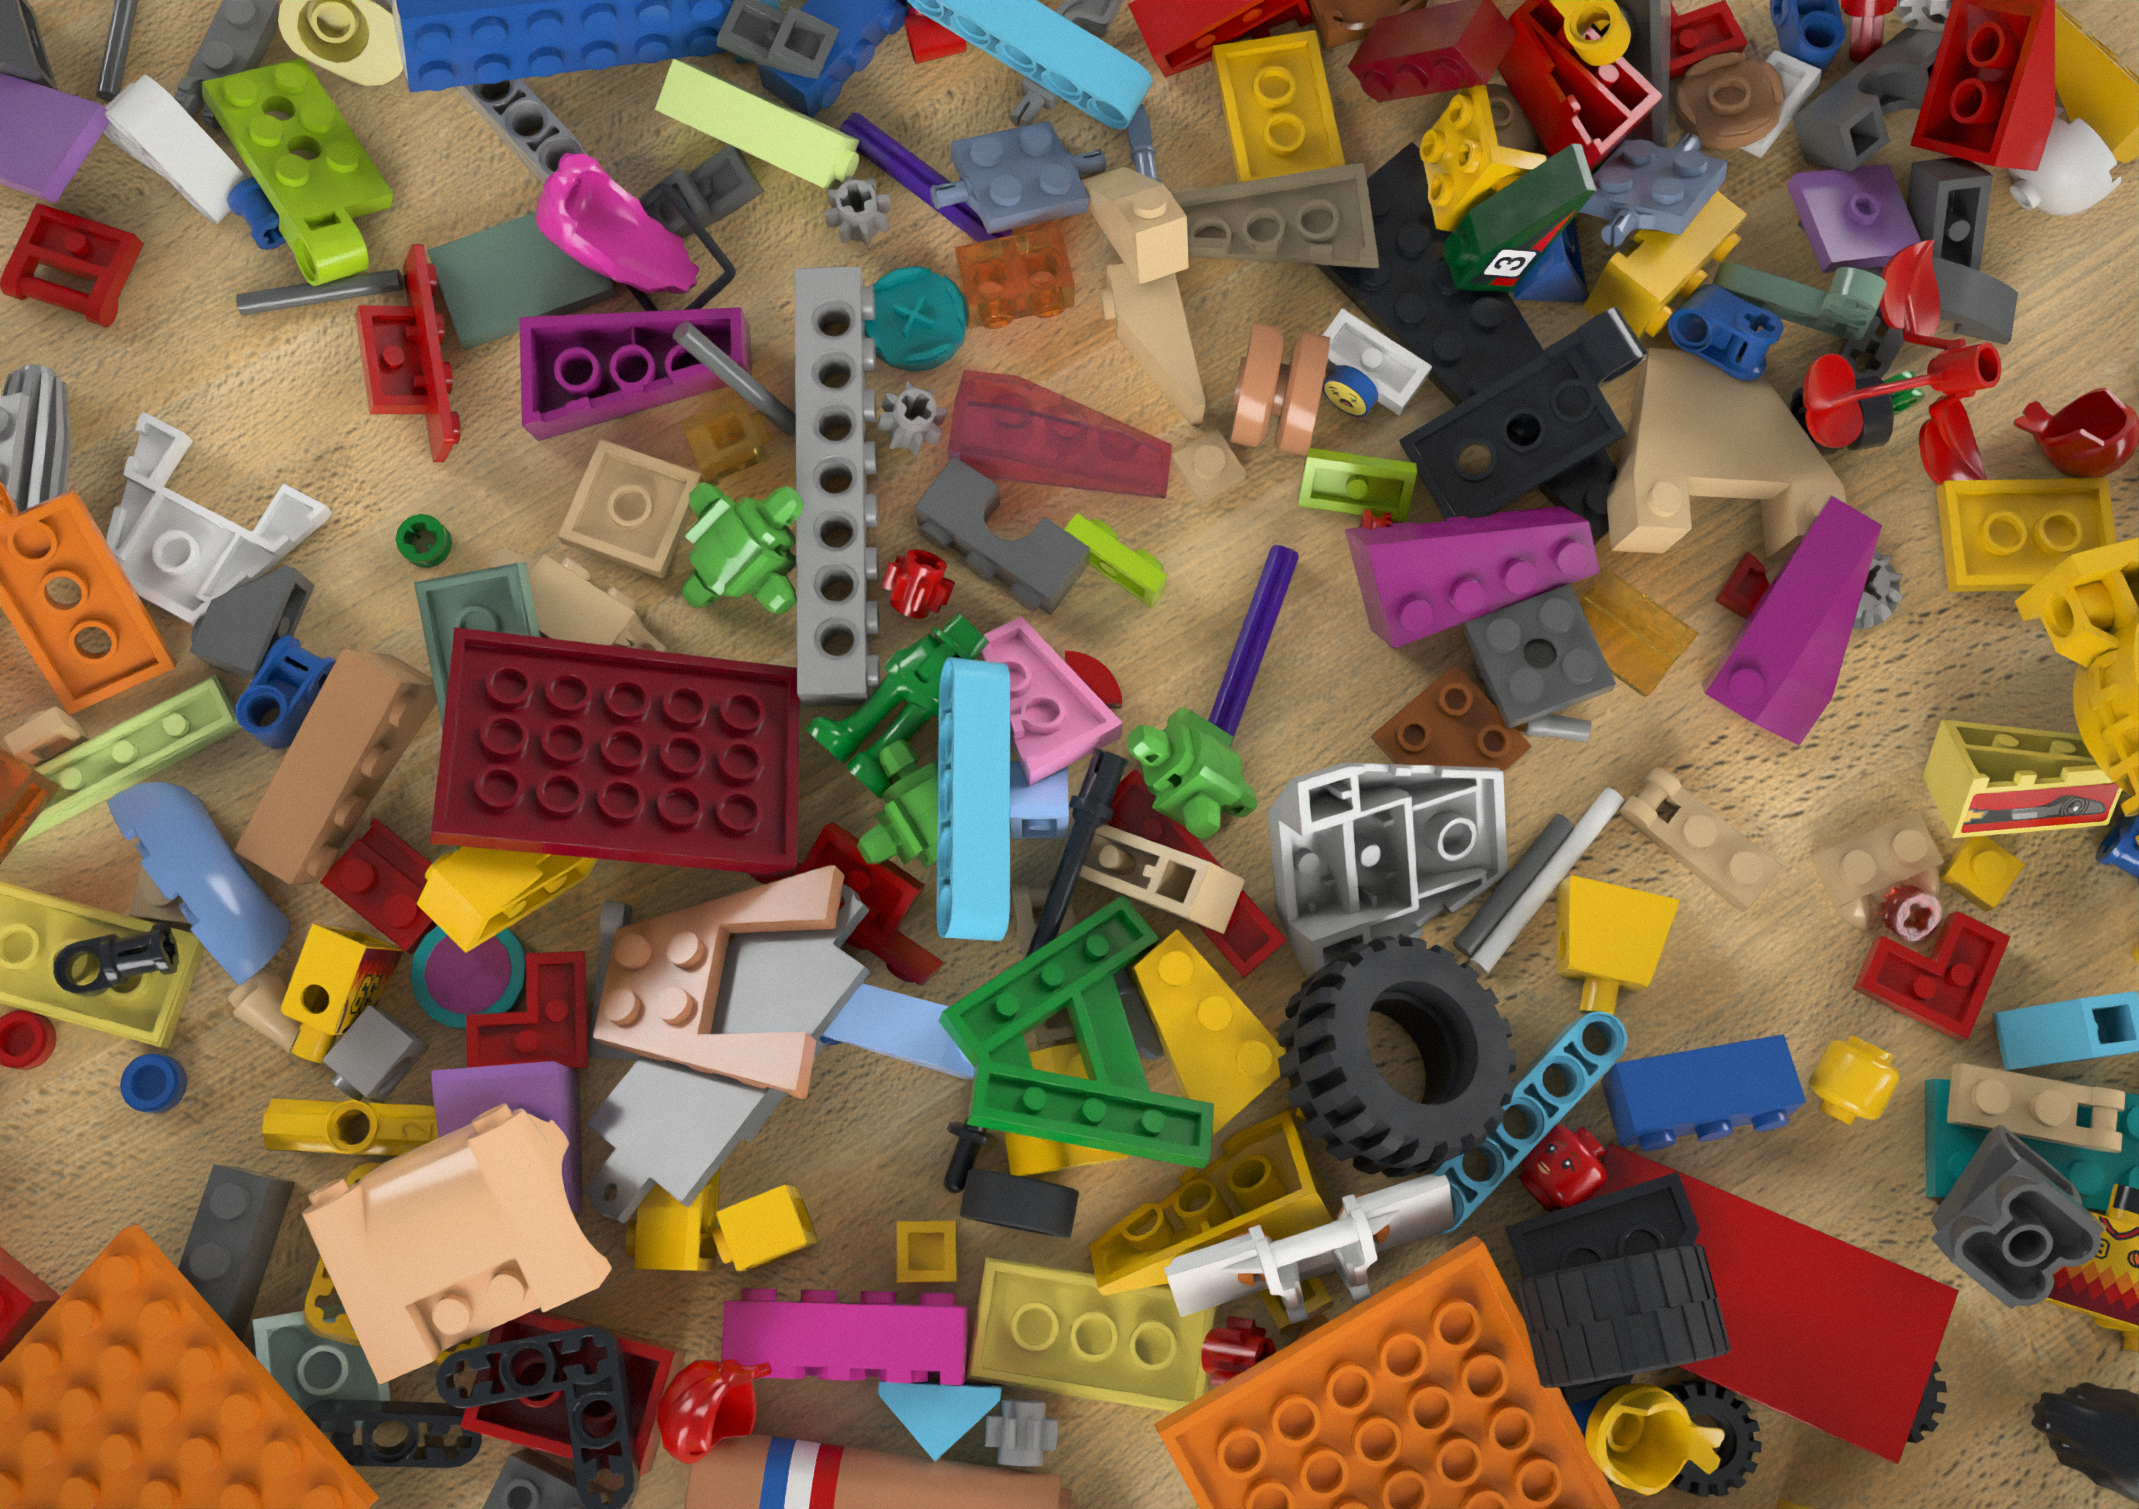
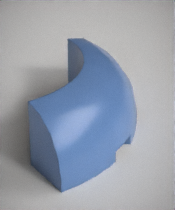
M166 782L136 784L108 799L109 809L123 836L128 841L136 836L139 838L135 846L143 858L140 863L164 897L172 901L177 896H180L184 901L179 905L180 910L191 924L192 928L190 930L239 986L249 980L282 947L290 932V920L271 900L237 857L213 822L203 801L185 787Z

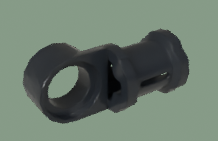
M165 922L153 925L149 932L120 938L116 934H109L83 940L66 946L58 954L54 962L53 974L57 984L63 990L84 997L97 996L106 992L110 987L126 984L129 977L155 971H160L163 975L176 973L179 964L177 943L170 926ZM93 953L100 962V972L93 982L87 985H78L72 977V966L80 956Z

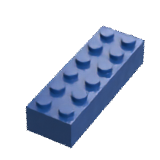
M391 0L396 42L411 93L427 90L441 91L450 87L481 83L495 84L505 80L536 76L549 77L559 73L591 69L603 70L609 67L637 63H657L661 60L673 58L706 57L715 53L727 52V50L716 46V42L729 13L731 0Z

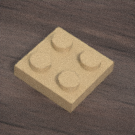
M599 439L557 537L564 545L664 579L693 511L689 504L688 495L698 484L705 482L701 473Z

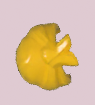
M1633 1383L1613 1388L1597 1402L1588 1419L1585 1444L1592 1460L1608 1478L1618 1485L1648 1496L1656 1494L1668 1486L1680 1473L1687 1460H1691L1704 1472L1711 1474L1720 1464V1457L1714 1452L1713 1448L1720 1446L1725 1434L1723 1429L1696 1426L1690 1420L1687 1409L1669 1392L1653 1384Z

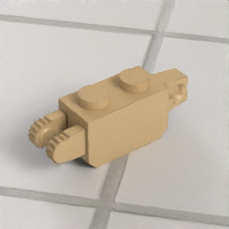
M502 547L501 550L496 549V552L491 554L492 558L489 559V568L526 562L540 637L669 652L661 642L645 629L644 624L634 611L638 606L634 600L615 587L610 586L604 592L589 583L592 575L571 559L565 557L559 564L543 553L539 560L534 562L522 553H517L515 549L511 550L510 547L507 549Z

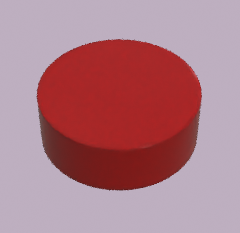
M15 1010L0 1018L1 1065L14 1069L29 1070L42 1065L48 1060L56 1045V1031L52 1022L47 1017L27 1010Z

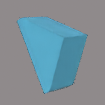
M879 1381L878 1395L932 1459L936 1461L1001 1400L1002 1385L978 1383L940 1385V1381L914 1383Z

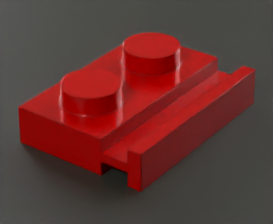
M374 818L369 824L371 828L361 839L357 838L320 883L402 950L412 955L419 947L425 935L437 926L417 905L428 881L425 878L426 871L433 863L386 825Z

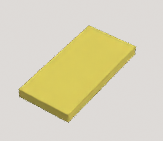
M0 882V1004L169 1049L205 947L193 933L171 928L179 954V964L176 973L163 975L160 971L132 976L129 977L126 984L110 987L106 992L97 996L84 997L63 990L57 984L53 974L54 962L58 954L66 946L109 934H116L122 938L149 932L156 923ZM93 953L80 956L72 966V977L78 985H87L93 982L100 972V962Z
M986 1257L966 1378L1176 1412L1207 1393L1210 1374H1207L1202 1367L1201 1350L1208 1332L1216 1328L1219 1305L1180 1317L1170 1286L1156 1285L1103 1296L1097 1288L1095 1274Z

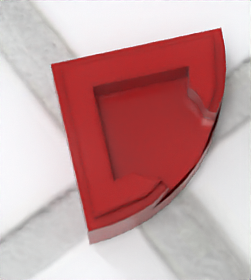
M1747 551L1739 560L1714 601L1746 620L1770 585L1765 575L1767 571L1763 564Z
M1065 651V663L1108 708H1122L1121 691L1111 671L1094 657L1081 652Z

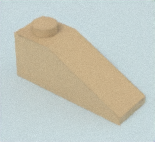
M1125 166L1081 180L1090 197L1088 209L1139 285L1189 268L1187 216L1163 183Z
M1125 263L1107 266L1106 287L1098 288L1103 319H1113L1117 339L1192 426L1203 424L1206 401L1176 274L1173 273L1139 285Z
M1073 820L1071 828L1068 832V835L1066 837V840L1056 862V868H1058L1059 863L1061 861L1063 852L1065 850L1075 820ZM1106 824L1096 829L1079 875L1083 879L1223 934L1245 882V879L1211 862Z

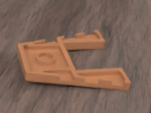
M829 865L617 928L593 1038L610 1048L662 1062L669 1060L687 1065L692 1070L710 1075L717 1073L736 1078L747 1085L762 1089L769 1087L788 1092L793 1097L799 1099H807L816 1040L807 1032L710 1033L729 935L733 933L835 929L844 874L835 865Z

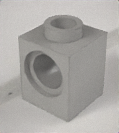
M368 1005L324 1057L322 1062L336 1072L331 1082L352 1099L360 1101L365 1096L384 1101L428 1049L429 1045L387 1011Z

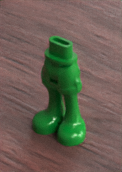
M958 612L941 630L936 626L930 629L935 637L928 634L909 648L897 650L884 666L888 673L887 676L858 710L840 721L818 716L805 728L822 746L845 765L855 755L871 731L902 700H905L908 704L887 731L868 750L858 753L846 766L879 799H882V794L893 785V779H888L880 763V751L900 739L908 742L932 716L939 719L940 676L947 658L974 660L990 643L985 636Z

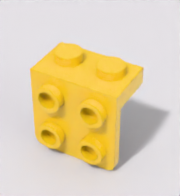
M1475 85L1462 89L1459 94L1453 97L1446 111L1422 138L1420 157L1424 161L1428 183V200L1432 205L1436 229L1453 232L1469 210L1546 161L1545 155L1498 146L1486 85Z

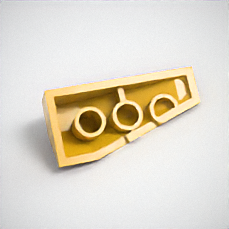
M2055 1V88L2071 122L2079 117L2101 137L2114 155L2115 160L2126 164L2139 156V76L2124 65L2120 68L2116 64L2119 60V55L2092 34L2087 32L2084 35L2080 31L2083 28L2080 21Z
M1287 1110L1236 1133L1221 1144L1225 1153L1199 1173L1194 1167H1191L1177 1179L1182 1186L1158 1204L1145 1202L1093 1241L1089 1248L1097 1288L1104 1296L1169 1283L1164 1267L1169 1266L1174 1258L1230 1240L1238 1234L1248 1232V1228L1261 1225L1263 1234L1270 1236L1273 1241L1337 1221L1327 1189L1291 1111Z

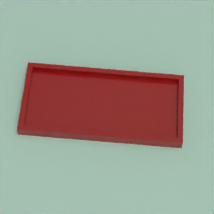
M1610 1142L1606 1147L1607 1153L1601 1160L1607 1173L1606 1182L1586 1201L1678 1172L1700 1229L1694 1244H1700L1705 1248L1731 1350L1726 1355L1675 1367L1717 1386L1727 1388L1744 1398L1890 1463L1899 1464L1959 1290Z

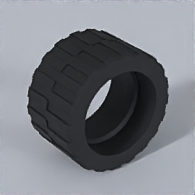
M1700 1244L1653 1251L1520 1279L1516 1284L1539 1382L1544 1388L1589 1383L1679 1366L1726 1355L1731 1350L1705 1248Z

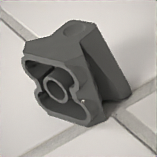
M1999 1124L1988 1133L1931 1218L1933 1225L1938 1231L1931 1239L1952 1263L2006 1306L2013 1309L2016 1305L2030 1306L2046 1299L2054 1285L2053 1274L2062 1266L2074 1267L2092 1260L2099 1252L2101 1245L2100 1234L2107 1226L2082 1206L2080 1193L2068 1178L2007 1128Z

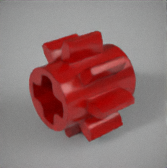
M913 549L907 552L906 557L897 555L895 563L889 562L881 587L892 591L889 602L894 610L907 617L923 619L928 617L930 610L937 614L940 612L942 605L947 606L955 581L943 577L947 568L944 560L928 551Z
M1228 1316L1226 1329L1216 1327L1208 1332L1202 1345L1201 1363L1204 1371L1212 1375L1211 1385L1220 1386L1276 1353L1272 1339L1265 1337V1328L1256 1327L1255 1320Z

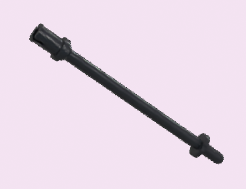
M1094 748L1092 752L1093 757L1079 795H1072L1069 807L1073 809L1072 816L1075 822L1025 958L1057 938L1097 828L1104 826L1105 821H1112L1115 810L1110 807L1125 766L1129 762V760L1108 751L1104 753L1103 750ZM968 1114L965 1123L949 1122L947 1127L950 1133L959 1137L944 1177L945 1189L953 1194L960 1193L965 1189L968 1171L973 1168L980 1146L996 1148L998 1142L996 1137L986 1132L987 1128L967 1125Z

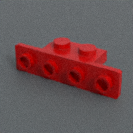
M412 244L403 265L408 306L358 305L355 313L369 413L425 414L433 463L445 462L453 445L459 444L461 436L460 418L456 411H450L448 394L452 392L453 375L450 363L443 362L440 345L444 342L445 324L442 313L434 311L432 296H435L437 290L436 269L434 264L427 263L424 244Z
M833 821L825 825L804 862L801 864L797 861V867L793 876L829 865H835L844 874L843 884L852 888L860 896L861 902L869 909L868 913L845 942L854 948L869 950L886 962L887 969L900 980L909 983L915 982L923 986L938 973L943 962L898 930L926 885L889 859L879 864H867L857 848L858 838ZM748 873L762 884H769L789 878V876ZM845 901L840 902L839 910L844 906Z

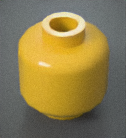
M1853 1034L1849 1035L1847 1041L1841 1039L1830 1041L1809 1080L1812 1091L1823 1099L1818 1109L1850 1126L1853 1124L1856 1116L1866 1120L1878 1119L1884 1112L1900 1081L1899 1071L1891 1064L1895 1056Z

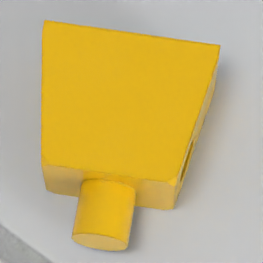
M1570 875L1558 884L1556 892V972L1561 977L1584 982L1579 1007L1580 1013L1586 1015L1601 1011L1614 1016L1618 990L1636 993L1650 985L1676 915L1679 899Z

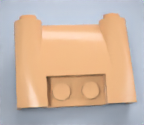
M506 1103L500 1104L474 1118L471 1121L472 1123L381 1164L365 1175L358 1183L347 1186L342 1177L325 1184L308 1195L312 1205L303 1211L302 1216L379 1385L433 1362L441 1351L539 1307L545 1312L600 1287L612 1268L607 1258L601 1255L582 1233L569 1206L562 1178V1161L570 1144L563 1131L552 1119L548 1123L527 1114L522 1108L511 1111Z

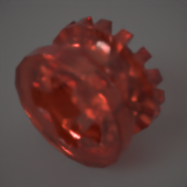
M1902 884L1899 889L1897 887L1891 889L1893 892L1891 895L1888 893L1885 895L1887 901L1881 902L1883 910L1879 911L1880 916L1883 917L1881 921L1886 925V928L1895 932L1907 941L1917 942L1928 938L1939 926L1942 917L1939 901L1917 886ZM1914 903L1920 906L1914 912L1913 918L1915 921L1909 920L1906 922L1905 919L1910 916L1909 907Z

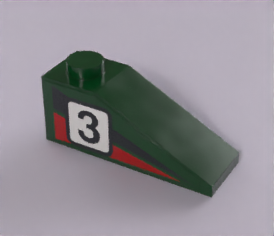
M1581 144L1569 145L1468 211L1443 244L1445 260L1450 267L1456 289L1512 292L1596 191Z

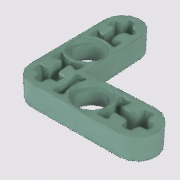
M1729 262L1719 265L1712 284L1724 287L1730 293L1756 307L1771 311L1780 319L1837 337L1860 340L1864 337L1877 312L1887 286L1884 279L1873 273L1857 268L1839 267L1835 271L1828 291H1824L1754 268Z

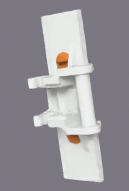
M1427 1174L1373 1193H1363L1356 1196L1351 1194L1342 1197L1343 1207L1338 1213L1337 1221L1284 1239L1273 1241L1270 1236L1263 1234L1261 1225L1248 1228V1232L1238 1234L1230 1240L1174 1258L1169 1266L1164 1267L1180 1317L1269 1288L1271 1295H1281L1291 1324L1308 1319L1304 1307L1301 1281L1335 1270L1349 1290L1354 1304L1370 1298L1371 1294L1367 1285L1369 1283L1367 1269L1372 1263L1377 1261V1252L1455 1227L1450 1185L1446 1175L1438 1177Z

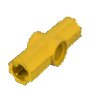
M271 1098L269 1107L264 1112L261 1132L264 1137L265 1150L351 1154L364 1157L373 1155L400 1156L439 1138L435 1106L367 1103L358 1100L324 1101ZM365 1113L370 1121V1130L363 1141L355 1144L350 1137L349 1129L351 1122L356 1116Z

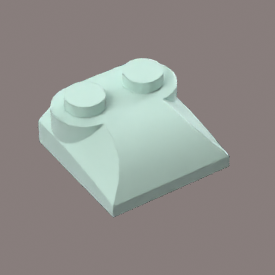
M341 1304L321 1308L324 1310L322 1320L327 1323H334L338 1314H347ZM303 1311L251 1320L252 1354L303 1411L309 1405L326 1399L391 1401L389 1381L381 1385L378 1384L363 1348L325 1339L313 1334L305 1325ZM324 1421L320 1431L323 1434L335 1432V1422ZM355 1421V1428L361 1427L363 1421Z

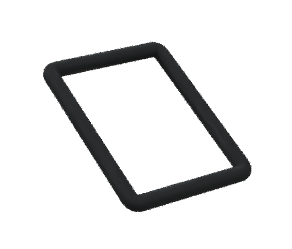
M660 183L640 201L643 209L647 211L660 197L665 195L725 271L684 310L701 309L734 279L736 269L672 186L667 183ZM625 284L646 312L659 311L644 292Z

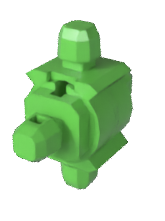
M705 482L698 484L688 495L690 507L698 521L684 536L694 544L695 548L689 553V560L696 569L683 584L681 591L683 597L693 608H704L710 606L721 596L741 598L744 594H751L754 599H758L768 611L774 614L788 612L797 603L796 590L786 576L797 565L796 556L790 552V548L796 543V539L788 526H791L802 513L804 507L803 499L793 488L783 486L775 489L763 501L744 497L737 503L713 484Z
M1186 707L1178 708L1167 719V727L1162 731L1147 725H1138L1127 737L1128 749L1131 755L1142 763L1144 781L1148 791L1157 796L1152 808L1186 827L1191 834L1201 840L1210 838L1219 830L1220 816L1223 813L1235 817H1246L1252 813L1258 805L1256 794L1253 788L1245 782L1242 762L1238 753L1229 748L1234 737Z
M900 739L885 747L879 753L880 763L888 779L893 777L896 783L882 794L886 805L884 806L885 810L875 816L879 824L860 838L857 848L867 864H879L898 854L904 865L918 857L926 869L937 863L938 760L920 769L917 765V762L920 760L919 756L909 743Z

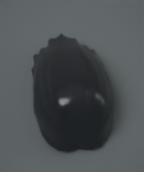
M2083 1382L2076 1387H2068L2064 1393L2060 1394L2042 1393L2040 1402L2032 1406L2035 1413L2032 1425L2047 1436L2049 1446L2055 1451L2058 1461L2064 1466L2082 1472L2096 1485L2108 1488L2139 1504V1395L2126 1389L2104 1388L2089 1382Z

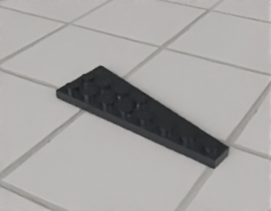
M1413 142L1409 143L1367 179L1379 268L1332 265L1316 266L1389 339L1430 364L1432 368L1427 378L1457 406L1543 355L1545 352L1508 292L1455 288L1450 267L1445 260L1443 246L1452 232L1436 229L1432 205L1428 200V183L1424 161L1420 157V149ZM1519 417L1511 422L1507 435L1514 444L1528 446L1538 439L1540 427L1532 418ZM1604 449L1538 489L1555 506H1562L1589 521L1594 546L1609 533L1607 496L1610 484L1616 478L1617 468Z

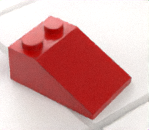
M1953 0L1910 146L1993 167L2038 171L2055 117V0Z

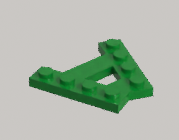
M1124 894L942 1011L938 1020L974 1067L967 1125L1203 1169L1210 1161L1214 1103L1161 1094L1149 1090L1113 977L1114 974L1152 950L1159 940V937ZM1066 1007L1088 1079L1033 1069L1023 1035Z

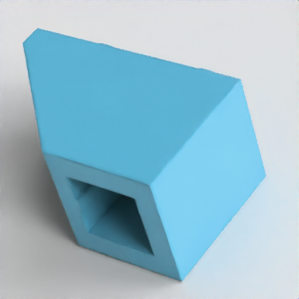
M2138 991L2079 998L1992 1013L2005 1071L2116 1057L2139 1052Z

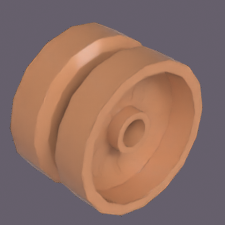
M1253 323L1247 357H1241L1232 401V407L1237 408L1230 442L1258 447L1265 440L1270 415L1279 416L1275 436L1278 451L1307 456L1323 387L1330 337L1302 332L1295 339L1290 363L1287 365L1281 363L1285 340L1282 329Z

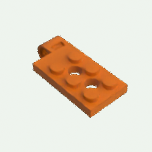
M0 480V606L67 714L71 715L176 668L177 661L76 489L74 488L19 512ZM56 577L70 578L79 585L81 598L72 604L58 603L50 597L47 591V583ZM86 627L100 628L109 635L111 646L101 653L88 652L78 643L77 633Z

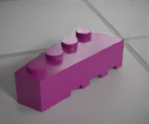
M741 307L519 317L522 426L537 441H542L728 386L673 339L675 329L685 321L691 323L752 376L750 325Z
M1562 506L1493 513V516L1467 518L1466 516L1444 518L1442 522L1415 524L1413 522L1390 524V527L1366 529L1365 527L1345 529L1370 629L1393 649L1600 573L1589 521Z

